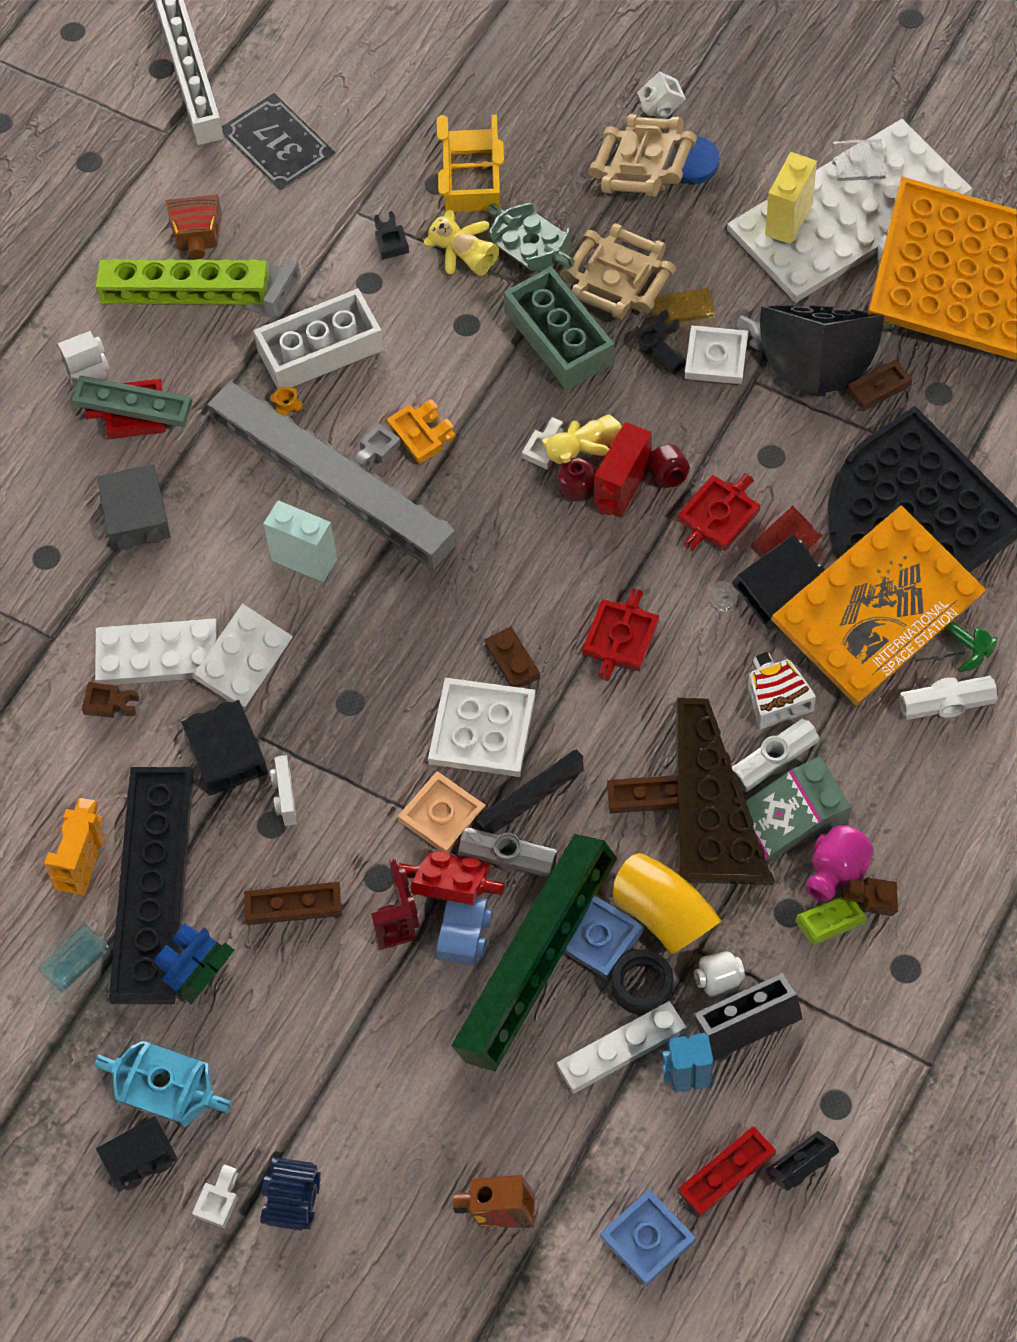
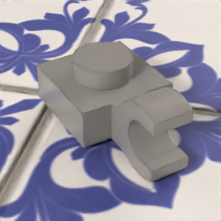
M378 423L360 441V449L362 451L358 452L353 460L358 462L363 470L368 472L375 459L383 463L401 446V438Z

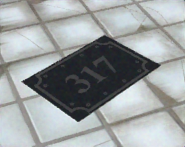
M275 93L222 126L223 134L279 190H282L336 154Z

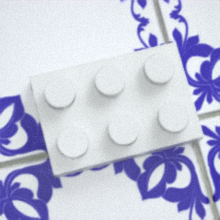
M242 603L196 669L192 678L229 702L240 700L244 710L293 636Z

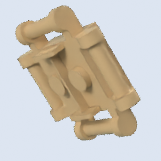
M629 114L625 131H619L612 126L606 127L603 133L604 141L595 162L591 163L588 170L589 175L593 178L602 179L601 190L603 193L612 194L614 191L637 192L655 197L659 190L665 191L667 184H678L681 182L683 166L690 149L695 146L697 136L691 131L682 132L684 126L682 117L658 119L641 118L637 114ZM661 130H669V132L662 133ZM619 144L611 166H605L613 145Z
M617 223L612 225L606 239L600 237L593 230H587L582 237L583 242L573 256L575 260L573 267L570 266V269L563 267L560 271V275L564 280L575 284L571 290L579 301L613 314V318L620 321L623 320L627 313L631 314L633 309L643 313H650L655 305L654 300L668 278H672L676 272V267L673 263L660 261L665 252L666 243L659 240L654 242L624 230V227ZM621 240L651 253L649 256H646L617 243ZM591 249H596L588 261V268L585 273L578 272ZM657 274L656 277H655V279H654L653 282L651 283L650 287L648 288L647 292L645 293V295L642 296L643 293H644V291H645L646 288L648 287L649 283H650L651 280L653 279L654 275Z

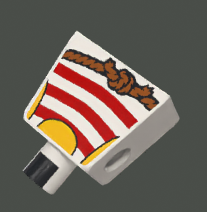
M768 652L761 653L753 659L757 670L749 673L748 688L760 730L814 711L816 696L790 660L786 659L774 664Z

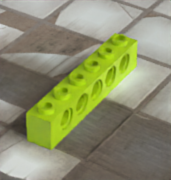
M256 259L100 260L96 290L101 304L264 305L263 299L269 291L270 273L267 261Z

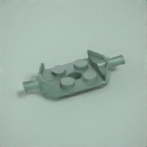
M531 202L508 208L507 210H502L494 203L491 204L492 207L488 206L487 213L495 218L488 232L490 241L496 244L499 249L532 271H543L552 264L556 265L557 263H560L566 269H570V266L573 267L575 260L567 255L572 243L569 228L566 229L565 233L534 212Z

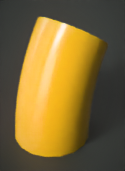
M638 853L632 855L624 862L617 873L613 886L614 904L619 910L629 914L646 926L665 946L670 955L678 952L722 921L710 904L691 884L674 870L645 854Z

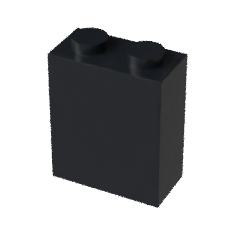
M793 534L739 573L731 583L769 630L776 625L771 620L773 614L824 572L825 568L813 560L809 555V549L802 540H798Z
M240 700L224 702L213 710L205 713H195L188 719L181 721L185 736L210 796L268 774L265 759Z

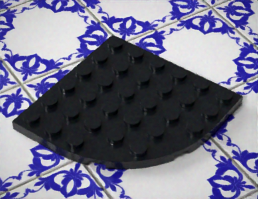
M913 406L862 441L845 459V463L836 474L830 490L827 525L831 545L837 559L901 505L969 573L1017 540V507L916 406Z

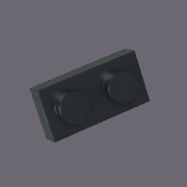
M817 1131L768 1167L766 1172L773 1182L788 1191L800 1185L815 1170L827 1165L830 1159L840 1151L833 1140Z

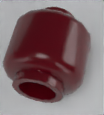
M672 444L657 447L651 452L647 461V467L658 485L665 488L681 485L690 471V465L683 452L676 445Z
M571 458L570 462L562 463L558 469V489L561 495L571 501H582L589 498L594 492L595 469L593 465L583 458Z

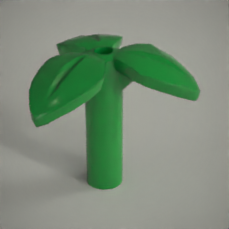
M951 622L946 628V632L972 650L973 653L972 658L957 669L959 672L969 671L980 666L984 656L989 658L996 647L998 637L992 638L985 630L975 628L974 635L972 636L955 622Z

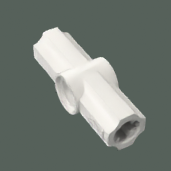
M991 676L959 682L956 678H944L936 681L931 687L900 693L901 711L906 720L937 714L942 718H952L962 714L969 708L995 704L998 699L996 684Z
M802 718L778 736L766 738L759 749L732 767L741 790L748 792L770 775L782 773L790 761L819 742L820 737L809 720ZM775 752L780 754L781 756L778 758L770 757L768 754Z

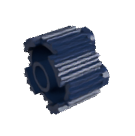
M272 1158L270 1176H265L262 1186V1196H266L268 1201L262 1208L261 1224L300 1231L303 1229L311 1230L315 1212L310 1211L314 1208L316 1193L319 1194L321 1185V1172H317V1165H314L312 1162Z

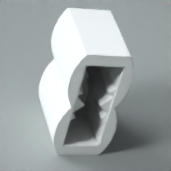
M91 331L58 343L67 375L74 390L80 375L101 380L107 379L106 370L110 369L104 355L105 350L99 336L94 338Z

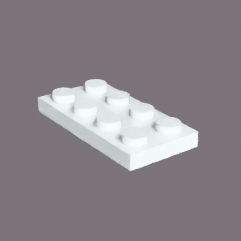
M216 618L96 628V683L120 685L194 679L192 678L194 672L217 641Z

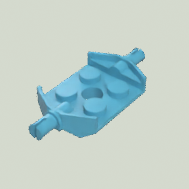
M145 1041L131 1046L121 1058L117 1057L116 1060L99 1054L98 1060L95 1061V1068L110 1072L114 1076L115 1099L120 1106L122 1103L179 1122L183 1128L206 1111L207 1108H213L225 1114L229 1113V1108L231 1109L232 1100H227L214 1094L210 1067L206 1062ZM160 1073L170 1075V1081L164 1087L153 1085L154 1077Z

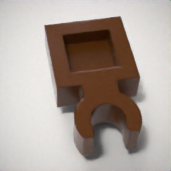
M88 682L82 711L84 715L114 718L115 710H119L126 716H135V707L127 706L126 704L129 701H139L140 698L138 693L133 690H127L119 694L118 685Z

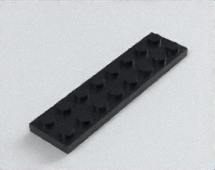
M130 767L109 993L111 1004H175L176 991L162 980L166 973L158 967L154 960L166 945L178 954L180 951V946L171 939L182 926L194 778L192 767Z

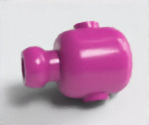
M837 825L827 835L821 834L814 845L813 850H815V853L812 857V864L817 874L808 879L806 890L814 899L820 902H828L836 893L835 887H849L850 880H858L859 877L863 879L867 869L873 863L871 859L874 850L869 838L858 829L848 825Z

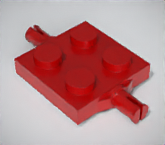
M161 378L122 383L163 391ZM85 408L86 420L104 418L108 439L166 432V424Z
M744 473L736 484L724 482L712 474L677 514V521L693 532L684 542V546L687 549L690 547L689 550L694 551L702 540H706L726 551L760 512L761 505L749 498L744 492L754 482L750 475L748 477V474Z
M636 588L631 589L627 603H616L602 599L583 645L582 655L593 657L603 662L598 677L602 680L604 676L605 681L611 679L615 666H623L639 672L642 668L659 623V615L646 612L638 606L644 594L640 589H638L637 594Z
M429 851L423 863L418 866L402 863L398 865V869L405 868L408 878H413L412 894L474 905L477 897L484 892L503 896L505 889L504 882L487 880L490 863L480 861L474 857L463 858L452 856L442 851Z

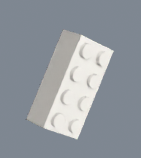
M359 289L253 330L257 350L277 389L281 387H294L384 350L381 328Z

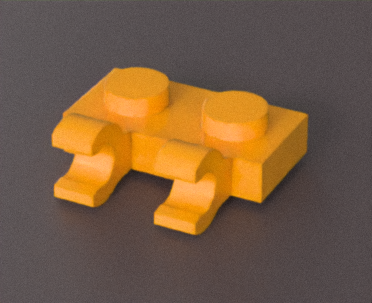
M432 399L426 401L416 410L410 404L386 419L390 429L396 436L401 438L402 444L419 465L444 450L442 443L450 442L456 437V434L452 431L455 428L448 419L442 421L433 429H430L426 424L432 423L440 417L436 411L439 408Z

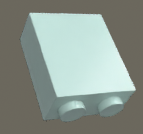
M278 500L263 523L271 561L324 582L337 561L331 522Z

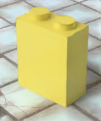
M790 152L768 193L765 236L790 245L792 244L813 204L816 160Z

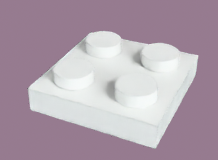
M691 325L685 379L742 384L748 331Z

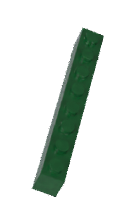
M578 834L573 835L451 1045L465 1063L496 1072L590 908L589 905L594 895L598 894L618 859L604 840Z

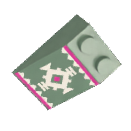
M821 756L793 768L746 800L754 822L753 827L759 844H762L766 861L816 839L821 834L828 833L834 826L848 824L851 812L850 804Z

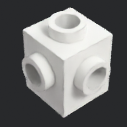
M660 71L637 92L642 103V110L648 116H655L659 119H666L686 100L678 80Z

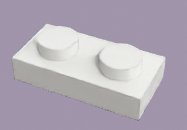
M287 755L275 757L276 769H271L270 773L273 788L278 787L279 797H274L276 816L282 815L285 826L296 825L297 819Z

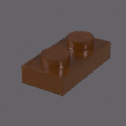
M895 359L848 384L847 392L862 411H865L912 385V378Z
M511 626L484 639L486 648L511 687L522 688L540 679L539 670Z

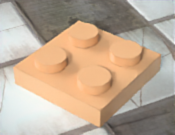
M437 771L398 815V821L438 850L449 854L460 842L465 828H472L477 822V817L486 812V805Z

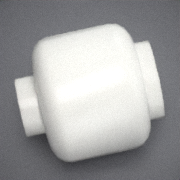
M729 951L703 956L699 962V969L694 970V978L699 989L703 988L708 996L716 997L737 992L741 982L745 980V972L740 958L734 957Z

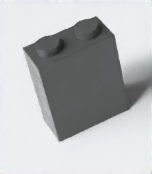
M154 464L97 477L107 532L113 550H126L136 545L157 543L163 539L171 538Z

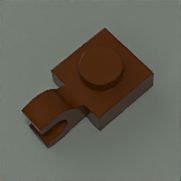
M867 877L863 882L850 880L849 887H842V899L845 901L863 902L864 912L893 916L898 912L897 882Z

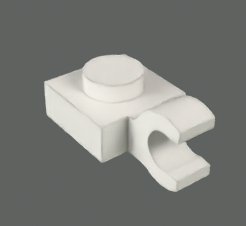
M552 417L543 433L535 430L522 451V459L548 470L553 461L547 455L546 447L542 445V439L563 432V429L560 428L563 421Z
M224 1164L216 1185L213 1186L205 1183L192 1212L195 1218L225 1229L238 1199L236 1194L230 1192L236 1185L240 1175L236 1173L237 1169Z

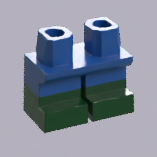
M184 923L171 939L183 948L184 952L179 955L166 945L157 955L154 962L166 973L162 980L192 1005L235 949L225 942L221 945L212 939L205 927L200 932H197L194 928Z

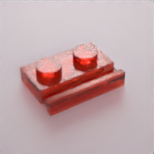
M792 505L751 544L750 548L761 558L793 534L798 540H802L808 549H811L823 535L821 533L818 534L813 529V525Z

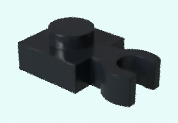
M390 211L387 222L380 221L379 216L375 215V228L378 230L375 231V238L382 260L409 253V246L402 225L396 226L395 214Z

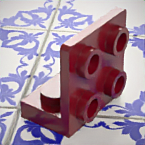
M396 859L389 860L399 906L387 905L378 909L377 912L371 913L379 951L415 941V928L420 927L413 895L411 896L405 868L398 869Z

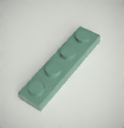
M81 375L71 400L73 406L184 428L192 405V399L189 396Z

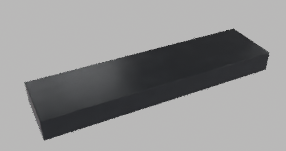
M577 749L571 751L477 817L478 830L492 834L496 833L584 771L581 753Z

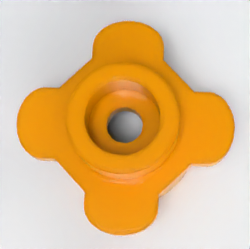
M281 387L270 396V402L276 407L275 411L282 416L292 411H300L303 407L302 402L297 398V390L295 388Z

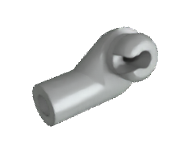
M741 315L736 323V329L748 331V334L753 336L749 345L759 351L763 350L760 323Z

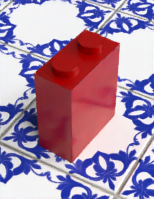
M626 421L621 427L594 475V505L602 513L622 518L648 471L647 461L652 452L651 431Z

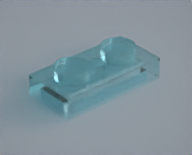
M85 924L39 967V970L63 993L109 950V946Z

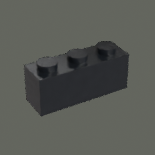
M783 973L694 1013L699 1033H706L709 1037L714 1060L803 1019L798 996Z

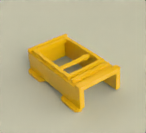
M497 114L491 115L492 129L449 131L448 117L444 115L437 117V138L443 141L444 168L438 172L439 194L444 195L446 212L448 210L453 212L487 211L488 206L492 207L491 204L493 203L501 208L499 165L504 163V145L502 140H498ZM492 153V162L451 164V155ZM492 167L493 189L452 191L451 169H487Z

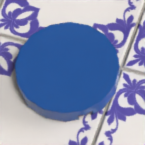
M697 136L695 146L690 149L683 166V177L680 183L686 184L687 181L693 182V184H701L710 180L716 174L719 165V152L711 141Z

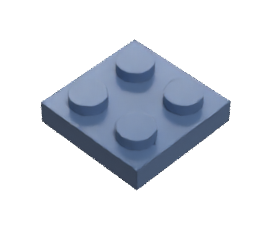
M594 895L590 908L565 949L564 954L609 980L615 964L623 955L630 951L645 929L642 923Z
M650 1189L600 1232V1238L645 1286H648L696 1242V1237Z

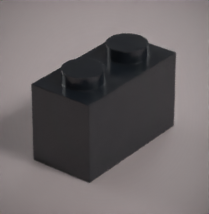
M156 1116L96 1148L118 1192L124 1189L131 1190L139 1186L145 1177L168 1170L173 1165V1162L178 1160Z

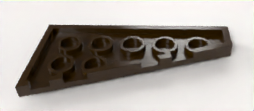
M677 698L678 874L688 883L773 885L775 883L774 877L767 866L762 844H759L753 827L754 822L739 781L735 778L732 770V762L724 748L720 737L721 732L709 699Z

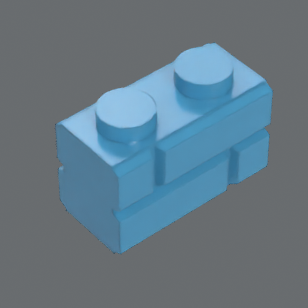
M706 1033L690 1035L689 1039L686 1036L671 1038L668 1044V1051L662 1052L664 1062L662 1063L665 1083L671 1082L672 1090L675 1093L689 1091L691 1087L694 1089L710 1087L712 1082L713 1056L709 1037Z

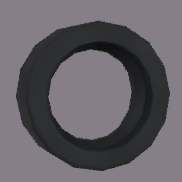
M646 949L633 950L623 955L615 964L612 973L613 996L626 1011L637 1015H644L668 1002L671 998L674 982L672 968L667 960L657 952ZM640 966L656 970L661 976L662 981L660 991L650 998L641 999L631 996L625 990L623 983L625 974L629 970Z

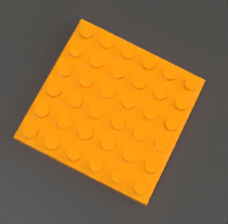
M902 176L894 201L868 315H884L883 322L1017 360V210Z

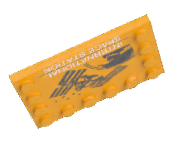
M901 505L773 614L771 620L855 706H858L951 622L984 595L986 589Z

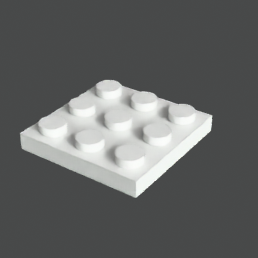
M445 678L428 756L429 764L520 777L536 690Z

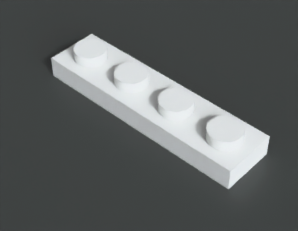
M668 1001L556 1063L557 1069L571 1092L575 1094L669 1042L671 1038H676L685 1033L686 1026L671 1002Z

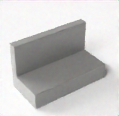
M287 258L282 268L269 265L270 285L269 291L263 299L264 305L247 304L246 310L277 320L301 278L298 261Z

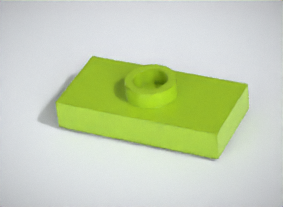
M841 896L798 914L795 922L811 945L814 946L863 925L867 917L856 901H845Z

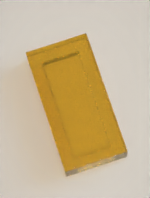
M709 287L659 295L654 300L656 318L664 310L669 312L670 317L664 322L665 324H671L675 319H678L679 322L714 317V307Z

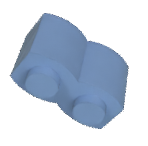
M477 897L474 905L447 900L437 944L438 960L476 966L478 957H484L487 939L482 938L484 928H490L493 916V909H488L486 898Z

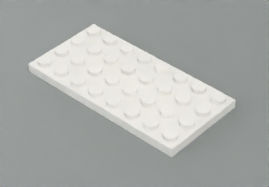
M900 119L816 170L813 204L791 245L765 236L768 199L727 223V231L790 298L797 303L877 254L881 237L887 235L898 185L902 176L968 196L972 194V187L903 119Z

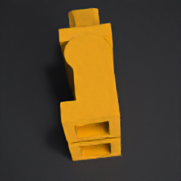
M78 798L75 810H65L63 816L64 823L61 829L63 837L57 854L48 852L44 862L54 890L81 896L86 894L98 857L97 848H103L105 842L101 830L103 819L102 816L96 813L98 804L94 800Z

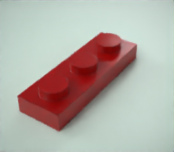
M753 1126L680 1186L678 1193L695 1213L701 1217L776 1155V1149Z

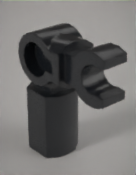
M664 310L659 314L655 325L652 324L649 328H644L639 332L637 340L643 353L652 354V357L669 372L677 375L685 367L686 359L663 341L666 339L667 334H672L679 329L680 323L678 319H675L671 324H665L664 322L670 316L669 312Z

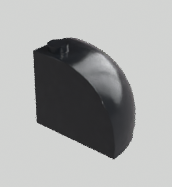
M792 304L762 306L760 316L761 341L769 363L784 381L795 387L807 390L811 396L822 397L825 396L826 392L846 388L848 384L859 379L864 374L877 352L882 335L884 315H868L867 311L851 309L850 311L834 310L833 306L810 305L809 308L794 307Z

